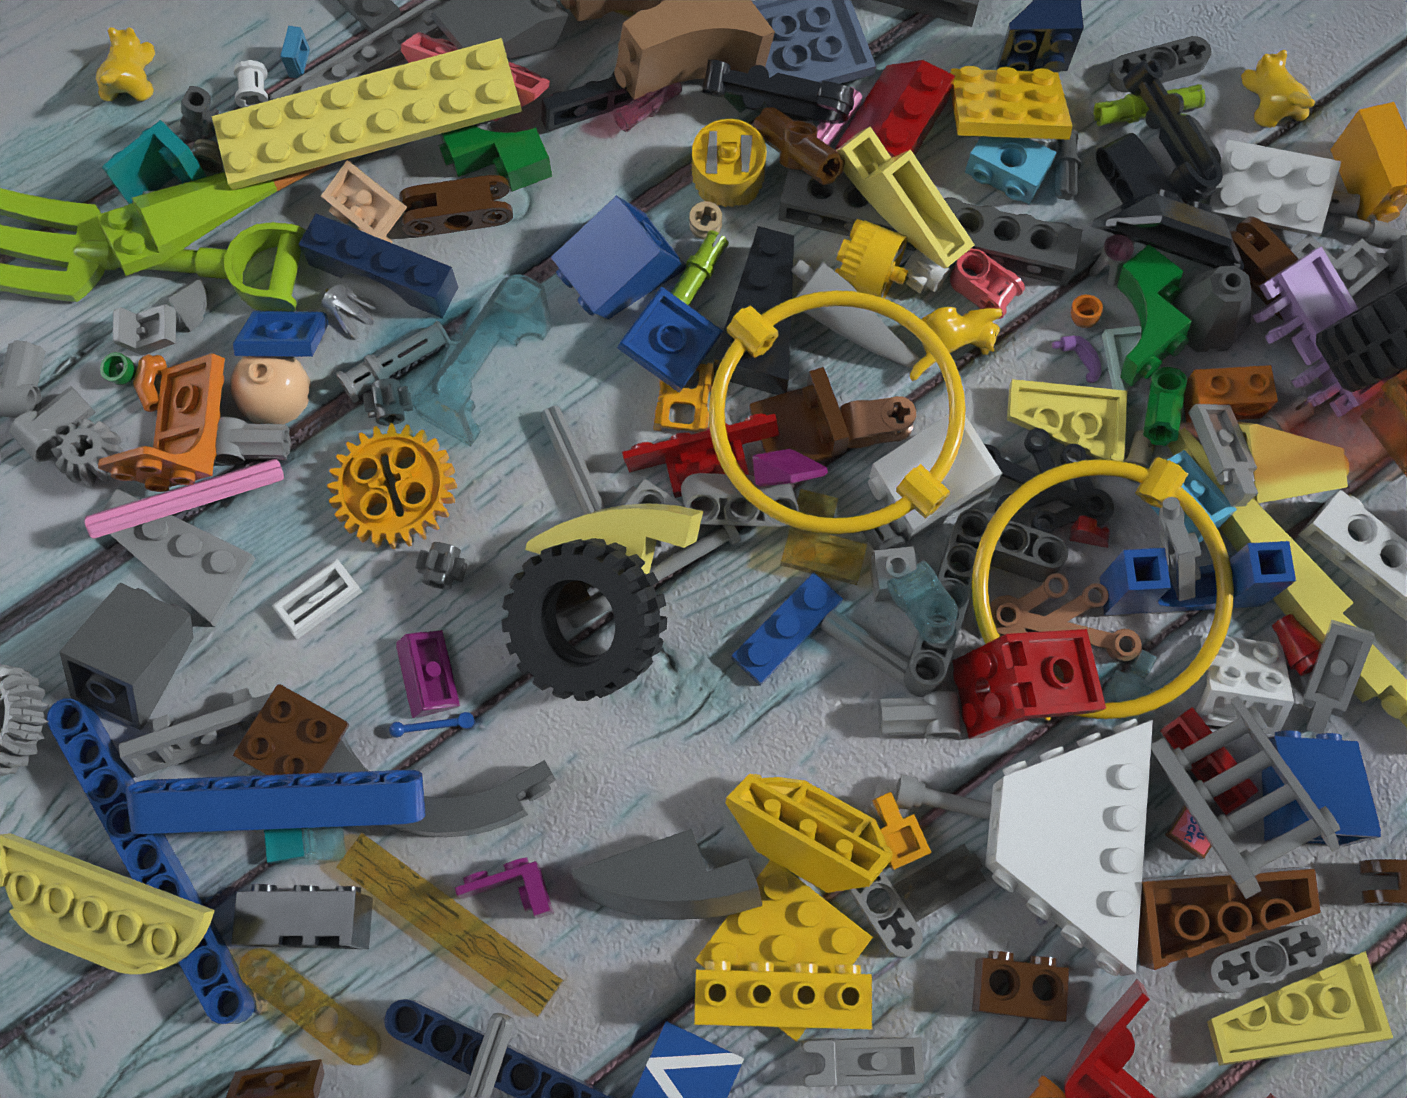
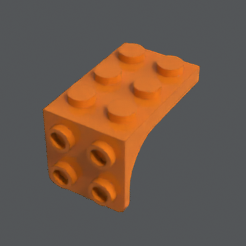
M211 353L163 369L153 447L141 446L101 458L98 462V468L110 472L111 477L116 480L144 483L146 489L156 492L169 491L170 487L176 485H192L195 483V480L212 476L216 457V437L220 420L219 409L221 390L224 384L225 358Z

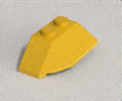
M749 773L726 797L725 803L758 853L827 893L869 887L892 860L893 853L890 847H887L885 838L874 818L805 780L783 777L762 778L759 774Z

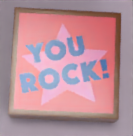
M1184 804L1165 833V836L1198 859H1203L1212 846Z

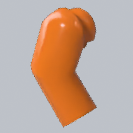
M147 354L143 356L138 362L133 380V387L144 410L147 412L158 410L159 393L154 385L155 376L162 375V370L167 368L166 361L161 355L151 356Z

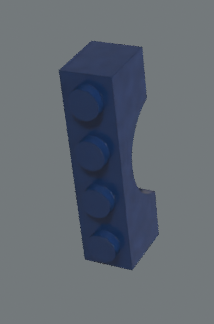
M317 213L314 215L298 244L309 266L343 278L346 274H357L370 278L394 291L408 305L440 318L444 317L459 288L451 266Z

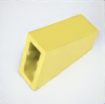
M1238 422L1257 466V469L1253 472L1254 484L1258 491L1257 496H1254L1253 499L1257 503L1348 487L1349 462L1344 455V448L1259 424Z

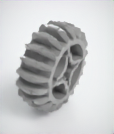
M0 664V776L16 774L20 766L28 765L29 755L37 754L38 752L37 741L45 739L41 733L42 727L49 722L44 719V711L49 705L42 702L46 690L38 687L39 679L32 677L30 672L24 671L22 668Z

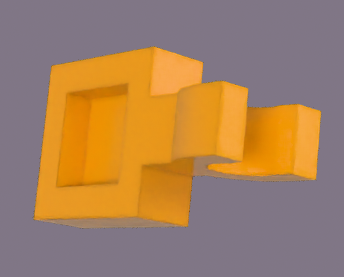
M892 792L872 800L880 819L885 825L880 830L885 838L887 847H890L893 853L892 860L888 863L891 870H895L932 853L915 815L912 814L902 818Z

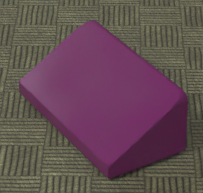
M792 449L753 456L755 484L758 486L794 483L828 474L827 467Z
M443 630L405 634L397 641L396 649L412 718L424 717L458 708L460 703Z

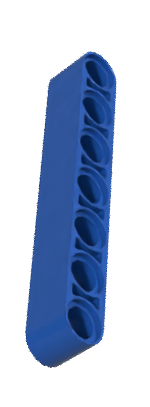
M416 770L152 779L139 781L126 787L130 830L136 834L395 825L418 822L426 816L423 776L420 771Z

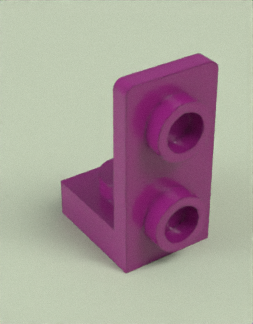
M527 857L504 864V872L491 876L488 875L487 871L468 875L463 878L464 885L455 887L456 896L465 899L524 880L525 885L518 887L525 912L532 910L533 915L538 919L554 914L541 867L536 861L529 863Z

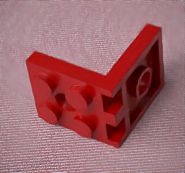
M1087 629L1005 634L952 660L954 668L953 677L958 686L962 705V719L966 725L969 739L986 737L1027 719L1097 713L1106 709ZM1054 664L1059 666L1063 672V683L1054 675Z

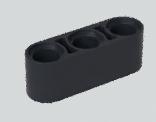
M1128 133L1096 150L1097 165L1123 204L1142 194H1155L1156 189L1170 191L1179 195L1136 134ZM1178 196L1177 201H1178V202H1181V203H1184V202L1182 201L1181 197Z

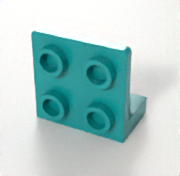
M159 120L151 128L144 130L137 139L122 151L115 153L102 166V169L128 205L133 203L132 197L143 195L145 191H157L173 177L180 184L207 177L190 148L162 120Z

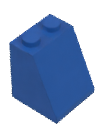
M617 195L551 256L559 267L556 271L558 277L569 288L574 287L579 293L580 297L577 301L581 307L591 316L597 314L608 320L687 268L647 215Z
M1284 730L1275 732V736L1269 739L1317 808L1320 809L1326 806L1340 826V830L1335 832L1339 846H1350L1381 837V828L1358 741L1342 740V735L1337 733L1317 734L1315 739L1301 738V732ZM1272 766L1262 771L1263 797L1285 785ZM1296 800L1263 817L1264 841H1272L1309 820ZM1321 836L1305 843L1327 845Z

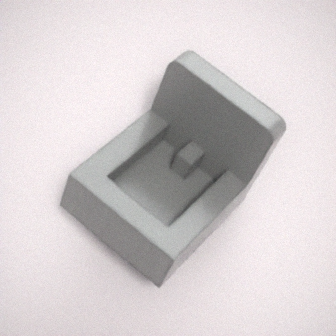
M162 304L138 314L122 307L114 309L113 342L139 355H145L176 344V309L167 304Z

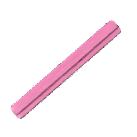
M272 459L192 485L88 515L84 518L85 526L89 536L95 539L282 481L284 479L283 470L280 462L277 459Z

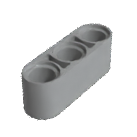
M692 474L682 483L681 494L684 507L703 511L700 524L787 526L757 509L747 499L741 502H733L738 498H744V496L735 488L726 474ZM746 475L765 495L774 501L783 499L784 501L779 504L798 511V504L790 483L758 486L755 484L754 475ZM701 496L707 497V498H705V499H703V500H699V501L694 500L695 498L701 497Z

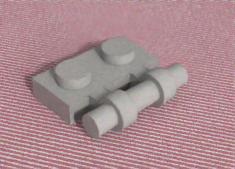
M1168 497L1163 501V507L1159 511V524L1162 529L1159 534L1160 546L1165 548L1169 577L1178 600L1182 601L1195 597V581L1201 579L1200 569L1195 557L1201 556V550L1196 534L1194 532H1187L1184 525V510L1180 506L1179 500L1175 497Z

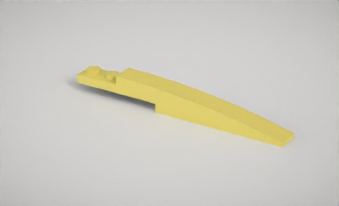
M1185 427L1179 431L1178 440L1168 444L1172 454L1176 455L1185 450L1224 494V485L1218 483L1203 446ZM1253 498L1246 506L1235 507L1237 510L1220 528L1237 552L1247 543L1290 542L1296 582L1273 598L1285 615L1293 614L1297 621L1322 644L1331 620L1355 626L1343 614L1354 602ZM1372 644L1353 693L1362 703L1377 696L1381 700L1383 709L1390 716L1399 719L1407 727V679Z

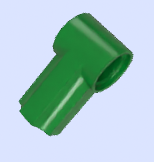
M1174 367L1159 368L1153 372L1151 377L1143 436L1148 438L1153 445L1166 446L1168 443L1178 440L1187 376L1183 371Z

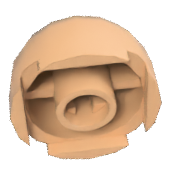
M244 356L235 365L230 378L232 397L238 409L253 423L286 424L296 419L307 407L311 381L302 364L294 357Z

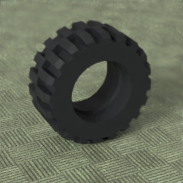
M1407 282L1316 334V346L1343 389L1349 392L1361 390L1407 367Z
M597 538L569 541L542 550L540 555L531 557L522 565L523 572L513 576L509 586L514 590V593L505 595L502 605L504 610L509 611L508 617L501 620L502 632H509L511 642L506 643V647L510 655L516 653L521 662L516 665L523 675L531 673L535 677L533 684L542 691L553 687V696L567 699L574 695L576 701H589L595 696L602 698L637 679V676L644 673L652 665V656L660 652L664 641L659 635L667 630L668 617L660 616V608L666 606L664 594L656 595L653 585L659 581L654 572L645 574L641 569L645 561L637 554L627 556L625 554L627 551L625 546L616 542L607 545L604 539ZM583 581L594 586L606 597L611 605L615 617V634L609 649L600 655H589L577 650L567 642L559 629L556 618V605L562 589L570 582Z

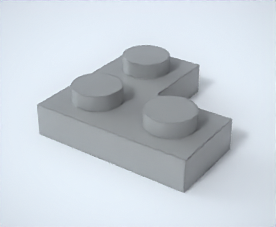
M1308 234L1290 250L1300 259L1322 245ZM1363 238L1337 260L1322 246L1351 297L1390 265Z

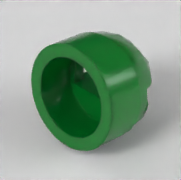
M112 352L102 360L100 373L107 381L116 385H124L134 379L136 366L124 354Z

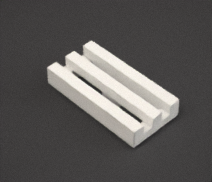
M336 559L277 601L272 607L293 636L299 639L363 591L341 562ZM339 573L341 577L313 595L292 613L288 614L286 612L290 607ZM346 585H348V587H347L346 589H344L343 591H341L339 594H337L335 597H333L332 599H330V600H329L328 602H326L324 605H322L321 607H319V608H318L317 610H315L313 613H311L310 615H308V616H307L306 618H304L302 621H300L299 623L295 624V622H297V621H298L299 619H301L303 616H305L306 614H308L310 611H312L314 608H316L317 606H319V605H320L321 603H323L325 600H327L328 598H330V597H331L332 595H334L336 592H338V591L341 590L343 587H345Z

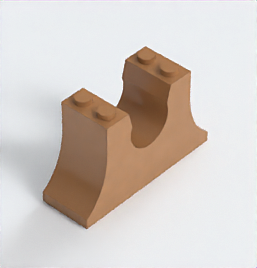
M560 0L564 8L569 9L577 21L602 18L604 15L617 10L637 12L622 24L621 37L618 43L617 64L614 69L618 84L622 88L627 87L626 90L634 100L675 83L705 78L708 59L725 62L731 66L730 70L748 73L749 69L755 65L765 67L775 31L751 0Z

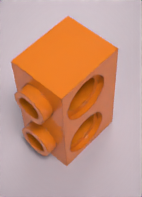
M1272 365L1194 369L1187 379L1183 402L1186 423L1192 422L1188 412L1195 404L1230 405L1236 420L1262 418L1278 402Z

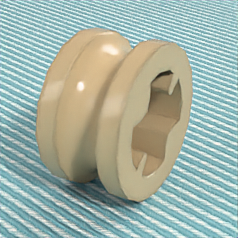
M702 201L692 207L689 217L692 234L704 240L710 230L720 233L722 229V212L715 203ZM704 215L711 216V221L708 222L707 226L700 225V220H703Z

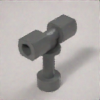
M189 86L181 100V113L183 116L180 120V132L191 141L202 139L203 135L207 137L211 131L215 133L212 116L219 114V110L216 108L213 111L209 110L211 96L207 91L197 86Z

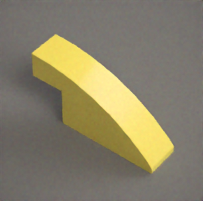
M868 127L858 132L836 150L839 152L840 158L845 160L844 173L866 200L898 233L907 236L908 242L944 269L948 268L975 245L911 149L891 158L871 127Z
M651 503L621 505L601 509L560 523L535 536L527 542L525 550L541 554V551L573 540L604 539L607 545L616 542L625 546L627 550L625 554L627 556L637 554L645 561L641 569L645 574L650 573L657 540L683 548L695 543L703 511L677 505Z

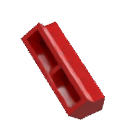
M1193 707L1183 712L1160 730L1173 749L1179 747L1181 750L1213 733ZM1222 747L1191 764L1193 768L1191 771L1198 780L1205 783L1237 765V762L1225 747ZM1248 778L1213 799L1225 815L1245 803L1259 790Z

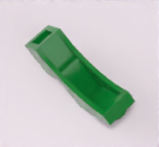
M471 125L440 134L443 143L439 144L438 147L446 166L453 164L458 177L494 165L497 175L503 176L508 180L512 192L552 177L550 159L536 127L520 132L503 133L488 131Z
M1150 244L1122 266L1117 288L1133 305L1141 327V338L1134 349L1125 357L1120 378L1130 386H1133L1142 377L1145 379L1150 378L1153 372L1159 369L1162 361L1167 356L1171 355L1174 357L1185 348L1189 341V338L1186 336L1192 322L1171 305L1181 291L1179 284L1183 270Z

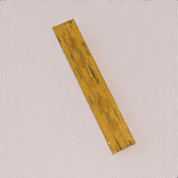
M360 834L336 866L337 869L537 1017L541 1015L564 982L563 979L365 834Z

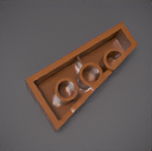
M1303 867L1260 869L1261 873L1256 875L1255 878L1261 891L1245 899L1229 872L1142 878L1138 933L1140 965L1157 970L1183 958H1191L1206 953L1205 951L1227 943L1232 944L1264 930L1269 931L1321 913L1315 869Z

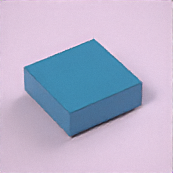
M288 26L280 56L290 78H298L304 74L310 51L301 27Z

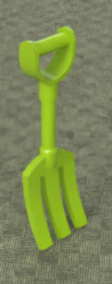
M0 188V215L42 226L77 232L76 235L60 234L0 225V254L67 268V271H58L0 263V291L53 300L78 302L96 286L105 270L121 268L99 225L96 215L101 214V211L94 204L48 199ZM271 222L256 224L241 231L230 242L228 249L200 247L198 250L183 249L164 263L145 270L195 273L203 278L228 279L241 300L252 309L294 312L297 301L292 297L302 251L298 244L306 229L288 223ZM277 247L268 290L245 286L243 284V272L248 262L257 253L268 248Z

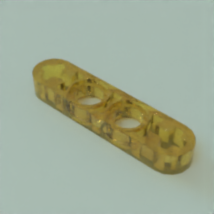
M255 948L248 951L242 957L239 963V974L243 982L342 1060L351 1065L360 1066L371 1063L378 1057L381 1050L379 1033L276 952L265 948ZM268 958L269 961L266 963V968L274 975L280 976L283 969L286 971V974L276 981L272 992L268 990L274 984L271 979L260 975L256 978L253 977L256 969L252 963L255 959L263 961ZM298 981L303 985L305 995L298 1005L292 1007L283 1000V990L289 982ZM326 1006L334 1008L338 1015L336 1027L329 1032L319 1030L315 1022L318 1011ZM348 1020L353 1025L346 1031L354 1037H363L365 1034L369 1037L366 1041L367 1047L370 1048L368 1054L358 1053L354 1056L352 1051L355 1046L347 1038H340L338 1044L334 1042V1039L345 1030Z

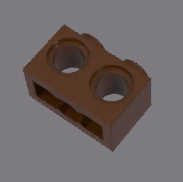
M989 950L988 958L982 957L975 960L972 1011L1053 1022H1066L1069 968L1057 967L1056 958L1030 956V963L1014 961V953ZM996 970L1003 972L1009 982L1007 991L1001 996L995 994L989 985L990 976ZM1038 976L1045 977L1051 986V993L1044 1001L1035 996L1032 988L1033 982Z

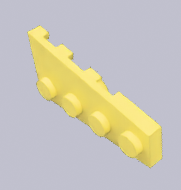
M1366 951L1207 1021L1219 1066L1376 1043L1393 1038Z

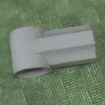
M14 340L13 343L8 344L0 377L1 417L17 418L28 411H40L42 401L38 383L46 353L41 346L19 340Z
M70 386L40 411H28L17 417L11 424L9 432L34 461L44 462L54 457L52 448L62 445L57 440L56 434L67 435L70 432L68 423L75 424L78 427L82 424L84 418L88 419L96 412Z
M220 417L217 428L214 463L234 466L243 464L245 459L287 460L291 447L289 428L286 424H247L245 421L237 418Z
M941 691L931 692L924 697L879 699L878 722L880 735L924 734L926 738L933 739L960 736L958 693Z

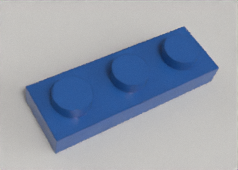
M813 572L732 654L731 659L761 686L817 629L831 610H835L842 603L843 598Z

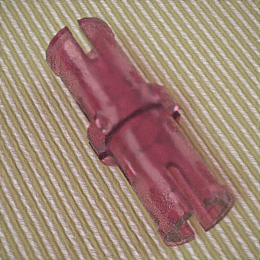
M680 82L667 85L654 92L650 91L640 98L633 99L623 108L617 110L613 116L618 127L624 132H629L632 127L646 117L657 115L660 112L661 106L682 92Z

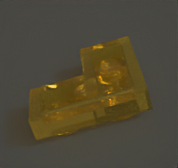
M800 489L797 500L799 512L812 516L834 518L838 498ZM790 526L780 566L811 574L814 572L822 577L857 585L868 544Z

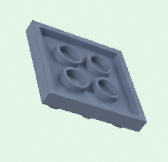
M851 0L752 1L775 31L765 66L769 72V78L776 73H782L821 83L824 80L841 84L875 75L876 64Z

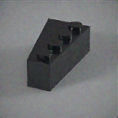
M761 226L757 227L714 358V378L725 353L735 340L727 333V326L731 323L733 317L742 308H747L750 305L762 315L774 306L792 299L793 272L791 270L794 258V235ZM791 316L773 326L778 330L779 336L773 342L772 347L763 355L754 358L747 351L743 354L733 371L730 382L774 395L787 392Z

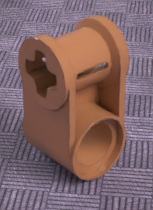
M902 396L877 400H856L845 403L839 408L850 435L848 448H863L874 444L905 440L911 434L913 423L916 419L914 404ZM892 415H898L899 420L903 421V423H897Z

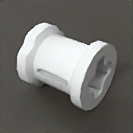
M253 60L238 62L234 67V75L238 79V90L235 93L236 104L244 108L268 101V94L264 91V80H266L268 72L264 64Z

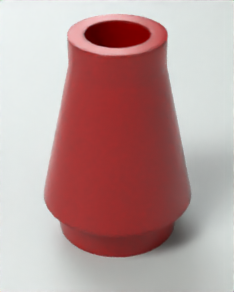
M1293 614L1286 615L1277 620L1271 627L1279 639L1290 669H1296L1300 676H1304L1312 672L1322 643L1301 625Z

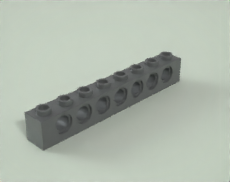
M789 168L780 200L779 221L850 237L856 219H860L897 232L866 200L845 173L838 175L833 183L823 185L805 171ZM824 195L827 199H817L814 196ZM953 197L944 198L961 225L972 231L967 234L975 244L972 247L973 249L983 251L991 259L1016 275L1067 286L1075 270L1083 229L1074 228L1064 222L1052 223L1038 220L1028 214L1016 215L999 211L993 206L967 204ZM859 203L862 204L864 207L856 208L851 206L850 204ZM996 236H1004L1009 241H1001ZM907 241L905 249L916 251L917 248ZM1032 244H1040L1045 249H1037Z

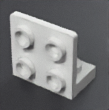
M1203 633L1201 637V648L1208 636V633ZM1226 636L1217 656L1205 672L1207 685L1196 708V712L1207 725L1224 727L1238 719L1231 703V699L1238 696L1246 708L1255 706L1267 725L1263 732L1275 735V732L1281 731L1294 704L1284 651L1281 645L1277 643Z

